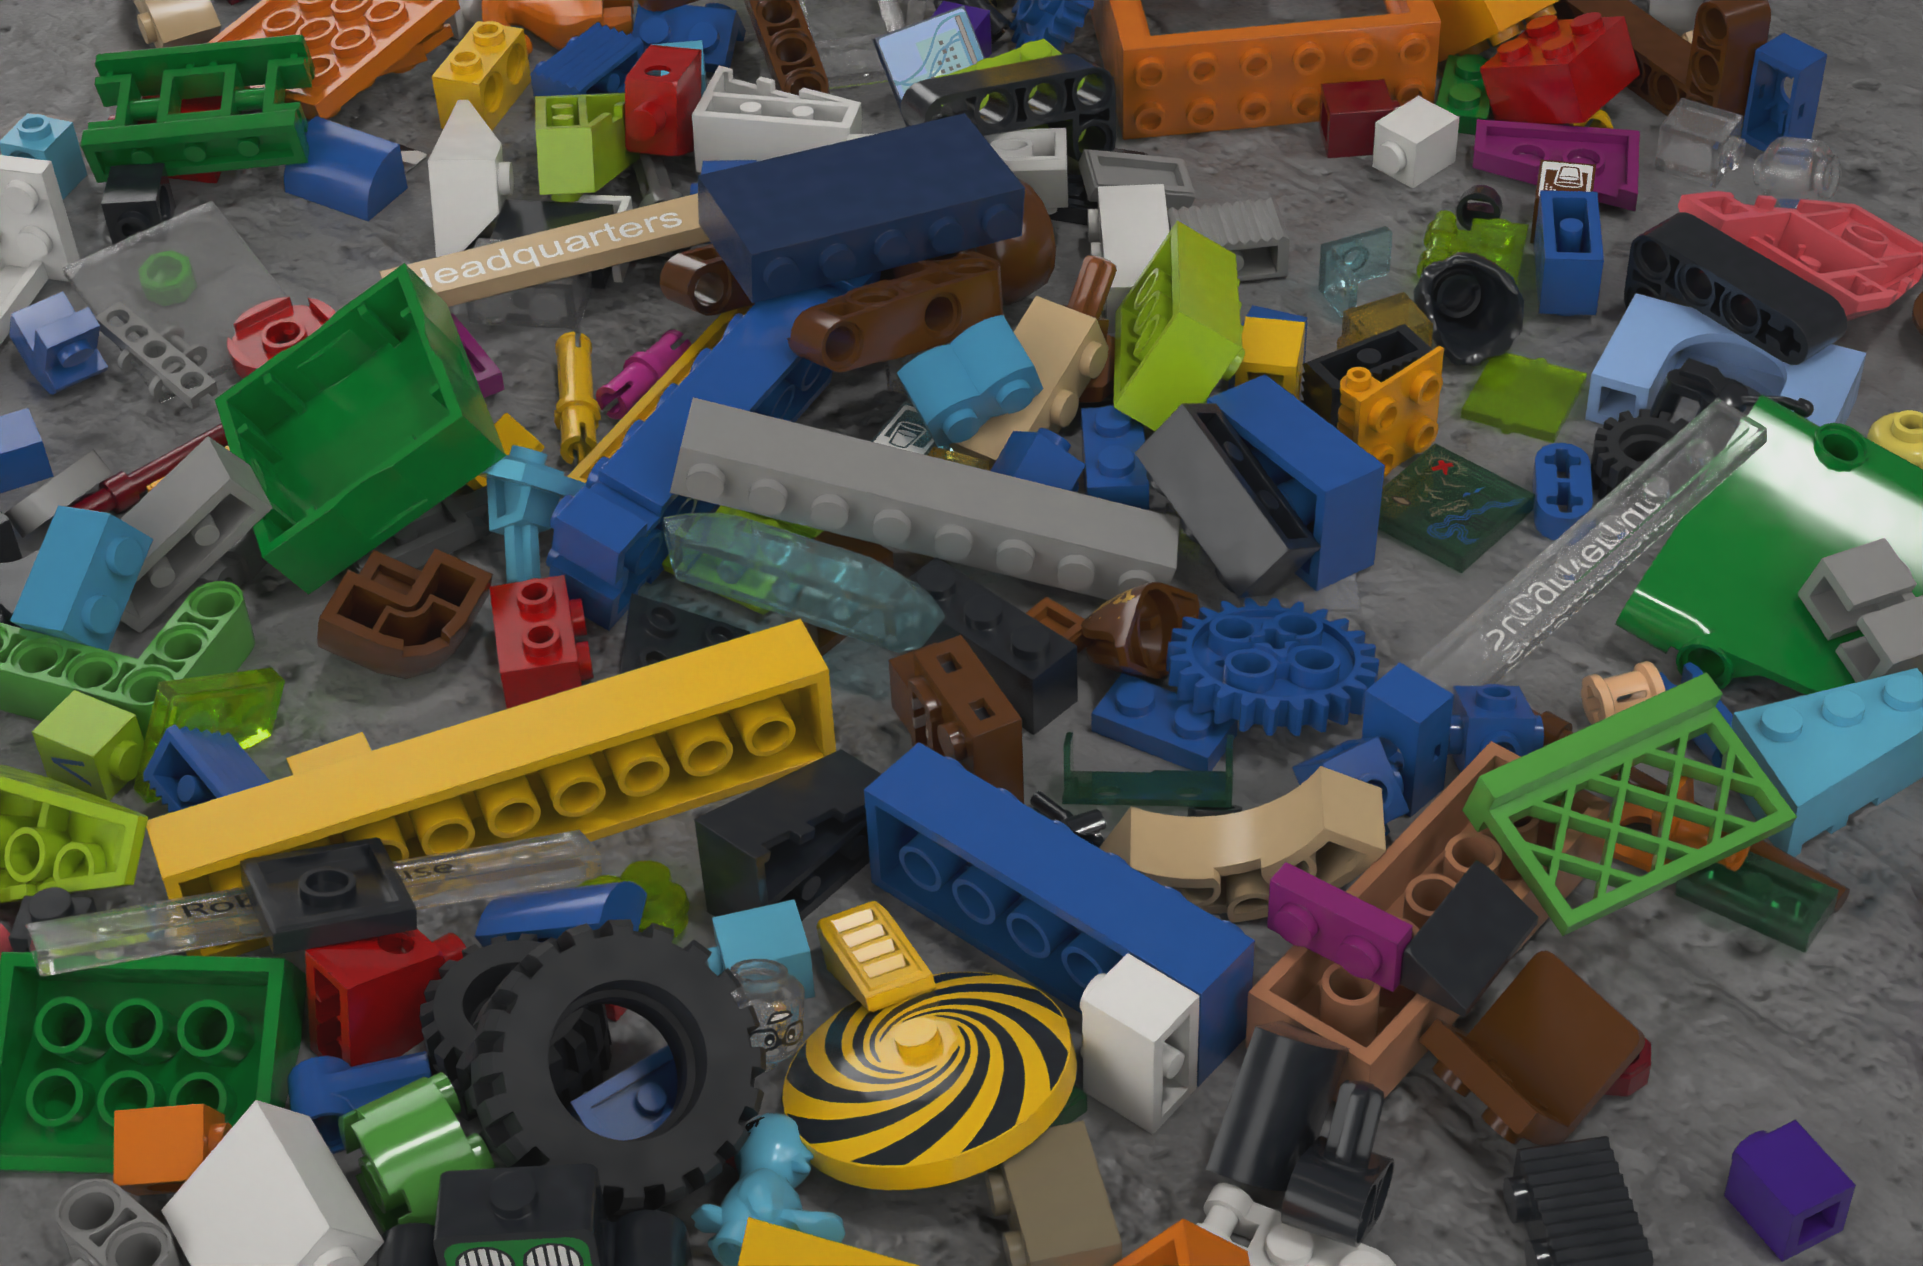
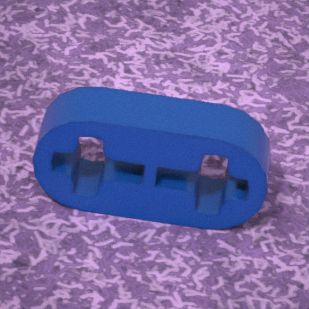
M1551 443L1542 447L1535 457L1532 479L1535 527L1543 536L1555 541L1566 542L1582 538L1588 532L1593 505L1589 456L1584 450L1573 444ZM1557 471L1565 472L1566 478H1557ZM1557 505H1567V513L1559 512Z

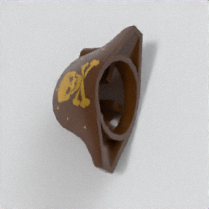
M1161 582L1142 584L1120 593L1102 604L1082 621L1083 635L1090 639H1096L1087 645L1088 659L1093 663L1116 672L1142 678L1162 679L1169 674L1166 671L1168 642H1171L1173 628L1182 629V619L1185 616L1198 619L1200 608L1198 595Z

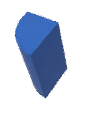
M315 116L308 122V131L304 132L309 145L308 163L285 165L284 188L286 193L368 222L408 188L399 144Z
M624 881L501 895L494 898L484 909L477 926L475 938L485 947L492 944L490 938L506 935L507 941L519 940L521 934H537L538 942L543 943L551 937L557 939L565 930L586 923L592 930H596L607 920L631 919L633 931H638L647 893L638 884Z

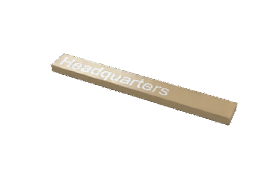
M697 193L407 264V266L450 307L711 241L699 225ZM398 267L379 271L381 279Z

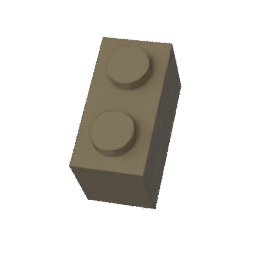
M1084 1120L1048 1127L1033 1143L1013 1157L997 1165V1169L985 1172L986 1187L994 1217L1007 1215L1011 1229L1009 1232L1002 1233L1007 1266H1113L1122 1260V1241Z

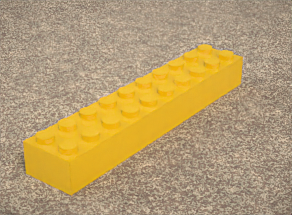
M800 618L149 819L146 828L187 956L235 957L269 946L253 908L246 906L241 908L235 898L236 895H239L241 900L248 898L241 883L240 861L244 859L377 837L383 843L400 878H406L403 872L406 870L413 878H407L402 881L410 897L415 899L767 785L836 752L829 669ZM440 864H450L453 866L452 868L441 869L438 871H455L449 873H437L433 870V868ZM441 865V866H438L437 869H439V868H445V867H448V866H446V865ZM426 867V869H419L418 871H428L431 872V875L425 877H418L427 875V873H416L414 872V870ZM249 899L243 901L245 905H251ZM219 902H230L234 905L231 910L215 912L210 909L211 905ZM200 903L204 905L201 909L209 914H203L200 911H190L192 917L187 918L182 905ZM222 903L215 905L214 908L216 910H226L229 908V905ZM198 905L186 906L188 910L199 908Z

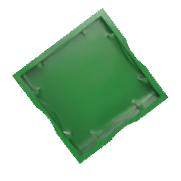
M405 263L339 309L310 336L292 347L281 351L215 399L230 452L251 466L273 507L253 526L261 556L308 595L506 456L447 303Z

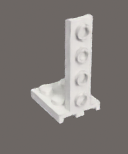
M0 155L1 345L10 331L11 313L29 306L48 279L74 282L83 270L52 161Z

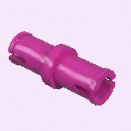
M675 329L668 330L645 352L639 351L625 360L623 371L597 390L596 401L600 409L603 410L617 398L618 403L606 415L613 419H622L692 345L690 340L686 339L675 350H672L671 346L684 334Z

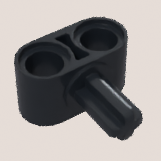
M1346 1080L1340 1085L1328 1137L1319 1136L1300 1157L1292 1172L1282 1206V1223L1353 1247H1358L1376 1224L1390 1188L1394 1171V1159L1372 1152L1385 1100L1384 1092L1375 1087L1374 1084L1366 1081Z

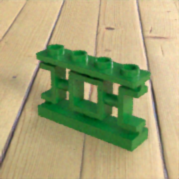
M286 35L96 55L95 67L99 77H95L94 85L104 107L117 106L115 120L89 122L88 129L83 130L80 146L97 183L107 182L110 167L116 165L165 163L168 176L308 163L309 145L304 132L308 131V123L301 103H284L286 89L312 87V80L315 77V67L303 35ZM265 85L263 88L245 89V86ZM160 95V98L141 99L142 96ZM222 96L220 110L180 113L182 99ZM262 109V113L242 115V111ZM157 120L156 123L137 125L138 121Z

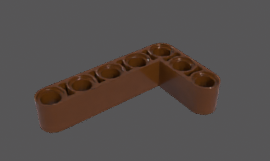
M699 0L637 1L644 9L658 12ZM744 0L772 79L775 80L776 90L799 96V91L804 87L830 94L828 78L799 0Z
M1559 0L1553 4L1557 12L1555 16H1557L1558 20L1574 19L1591 12H1598L1602 17L1625 16L1640 75L1626 87L1694 137L1701 140L1708 139L1743 124L1755 52L1757 48L1767 43L1771 22V9L1768 0H1708L1703 2L1698 7L1692 44L1629 0Z

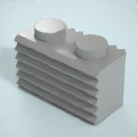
M1270 197L1266 201L1259 198L1256 202L1250 199L1245 202L1237 200L1233 205L1227 201L1222 206L1216 202L1211 207L1205 203L1200 208L1196 205L1189 208L1182 206L1179 210L1171 207L1167 211L1169 232L1178 220L1236 254L1237 277L1240 279V282L1288 276L1289 237L1277 201L1274 198Z

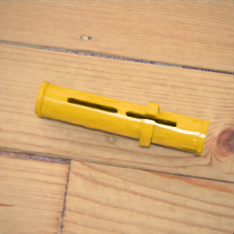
M567 332L561 335L555 343L559 400L556 403V410H554V422L557 429L561 431L560 454L562 459L572 465L574 460L573 449L577 450V464H579L598 444L596 429L599 426V420L601 421V410L598 402L594 399L592 343L585 334L581 333L579 347H576L575 332Z

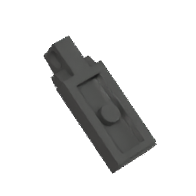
M487 485L466 495L448 496L373 550L417 568L427 563L435 548L449 554L493 533L489 531ZM373 550L350 565L351 571L359 574Z

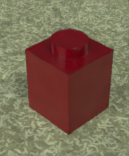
M1385 79L1321 84L1319 130L1327 158L1373 155L1375 123L1400 107L1398 99L1391 100Z

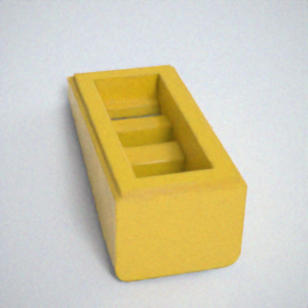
M871 901L818 921L816 929L827 970L868 1011H878L931 992L933 988H936L932 972L890 913L877 901Z

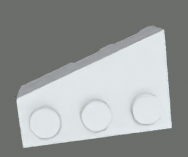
M720 65L717 67L692 114L696 172L700 173L703 161L757 160L758 162L846 141L848 134H862L861 102L804 87L799 91V96L775 90V80L761 76L756 80L757 85L733 78V69Z

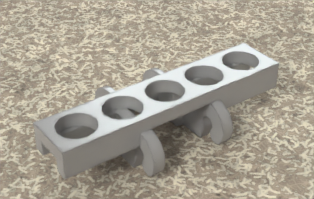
M120 301L95 317L100 324V331L123 350L118 358V366L124 372H129L132 369L130 361L133 359L140 367L145 364L157 374L149 385V392L156 399L163 396L162 386L164 385L168 391L174 393L194 410L199 406L198 400L206 394H210L213 397L218 393L216 381L199 368L207 357L206 347L201 344L190 346L183 340L184 330L179 325H172L158 333ZM117 316L125 325L115 327L109 325L108 322L111 318ZM135 331L141 338L135 342L127 340V336ZM171 362H174L172 365H170L169 367H167L166 369H164V367H165L167 364H169V363H171ZM192 379L200 387L186 389L183 385Z

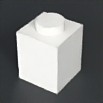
M1417 96L1375 123L1372 167L1411 188H1415L1455 162L1459 117Z

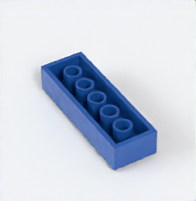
M920 742L864 789L871 882L1081 1014L1080 1000L1090 981L1100 973L1107 974L1127 953L1198 994L1200 998L1197 1087L1246 1038L1248 992L1253 986L1255 940L1245 935L1232 922L1216 918L1189 902L1176 889L1160 885L1130 867L1120 856L1110 852L1106 853L1074 834L1064 823L1058 820H1050L1020 802L1008 790L994 787L967 771L957 760L947 756L944 757Z

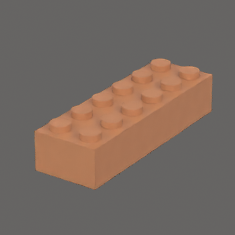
M1491 741L1346 892L1413 925V939L1471 865L1477 860L1489 867L1538 916L1537 925L1515 952L1516 954L1549 916L1489 828L1477 833L1462 809L1479 776L1521 756ZM1583 789L1574 794L1571 810L1607 821L1610 803ZM1562 800L1555 802L1552 805L1560 807ZM1525 816L1512 822L1526 842L1551 849L1556 824L1531 816ZM1567 828L1562 853L1598 863L1601 860L1604 839ZM1542 865L1545 871H1547V866ZM1558 870L1555 885L1566 899L1584 878ZM1293 945L1248 992L1245 1048L1248 1049L1255 1026L1284 1021L1350 1048L1332 1098L1334 1102H1337L1340 1085L1346 1080L1372 1083L1384 1092L1386 1098L1428 1052V1049L1419 1039L1436 1018L1452 1025L1460 1015L1400 984L1392 992L1368 979H1361L1350 974L1341 965L1305 947Z

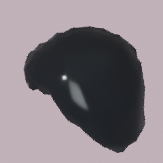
M1457 252L1445 260L1433 262L1423 269L1413 291L1414 308L1428 336L1433 339L1437 347L1441 346L1444 348V355L1454 365L1480 366L1488 359L1501 357L1511 348L1513 341L1520 335L1523 329L1524 299L1514 278L1495 262L1477 253Z

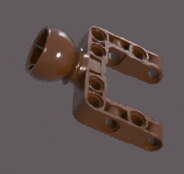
M1018 178L1025 187L1022 236L881 271L879 282L855 288L844 295L828 299L826 303L815 305L802 311L794 321L791 329V338H787L790 349L796 355L830 370L847 372L872 363L898 359L952 342L971 326L985 319L1003 315V305L1007 306L1020 302L1034 291L1048 283L1055 268L1056 242L1054 230L1043 201L1030 185ZM713 244L676 254L665 263L661 271L660 286L666 298L705 316L718 315L755 304L750 301Z

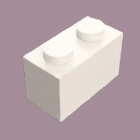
M1128 953L1107 974L1100 973L1096 975L1087 985L1080 1000L1083 1037L1080 1050L1081 1057L1083 1058V1092L1153 1135L1197 1089L1200 996Z

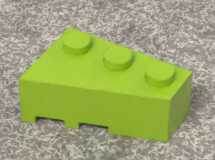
M625 93L535 96V131L540 195H551V200L556 202L579 201L584 193L597 192L640 158V153L628 152L625 147Z

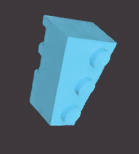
M1918 668L1734 712L1731 728L1797 816L1789 828L1768 837L1775 847L1796 857L1801 853L1802 844L1825 830L1830 834L1836 832L1847 824L1850 814L1870 802L1876 806L1923 777V675ZM1739 793L1757 821L1767 816L1754 797Z

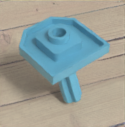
M512 445L509 455H506L478 475L487 478L489 531L504 535L507 584L541 578L538 533L552 529L550 527V519L560 498L563 499L569 494L574 497L583 486H586L584 482L564 476L565 472L545 466L547 454L517 445Z

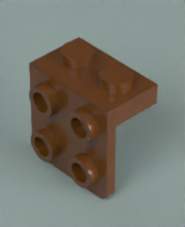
M1540 951L1531 958L1469 1034L1436 1018L1419 1039L1438 1059L1432 1070L1444 1083L1463 1097H1467L1472 1091L1488 1106L1481 1117L1494 1131L1513 1145H1517L1524 1138L1539 1146L1564 1142L1637 1057L1645 1045L1644 1034L1639 1028L1558 956L1549 951Z

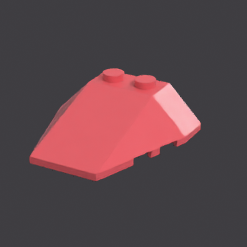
M1722 191L1682 195L1678 203L1680 213L1686 212L1694 215L1830 294L1843 307L1847 321L1889 307L1923 278V243L1856 204L1800 199L1796 209L1774 207L1777 199L1773 196L1758 195L1755 204L1749 205L1736 200L1731 192Z

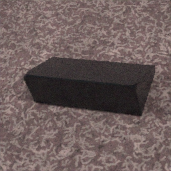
M1476 860L1405 948L1400 985L1466 1017L1538 923V916L1489 867Z

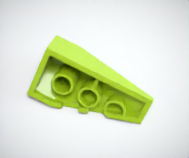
M0 765V903L21 901L24 896H34L37 892L51 887L62 888L69 894L134 885L148 816L55 779L7 765Z

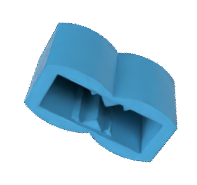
M1003 315L985 319L971 326L958 335L950 344L935 347L918 355L897 372L910 401L937 447L951 443H960L970 439L990 418L1023 410L1044 389L1035 366Z

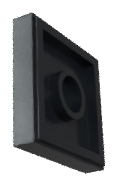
M375 837L248 858L240 861L241 883L273 955L417 930V908L380 838Z

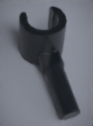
M1038 791L1032 795L1030 803L1050 820H1058L1064 823L1074 834L1100 849V846L1105 841L1100 830L1106 828V821L1098 809L1074 816L1070 811L1064 810L1043 792Z

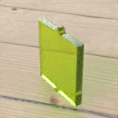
M1506 352L1501 357L1491 358L1462 407L1461 418L1500 428L1504 434L1515 432L1554 443L1586 384L1587 373L1549 364L1544 358L1534 360Z

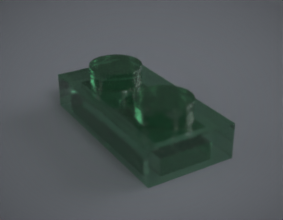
M1749 851L1745 861L1737 871L1734 872L1727 869L1724 865L1714 863L1677 881L1675 895L1806 953L1835 909L1839 890Z

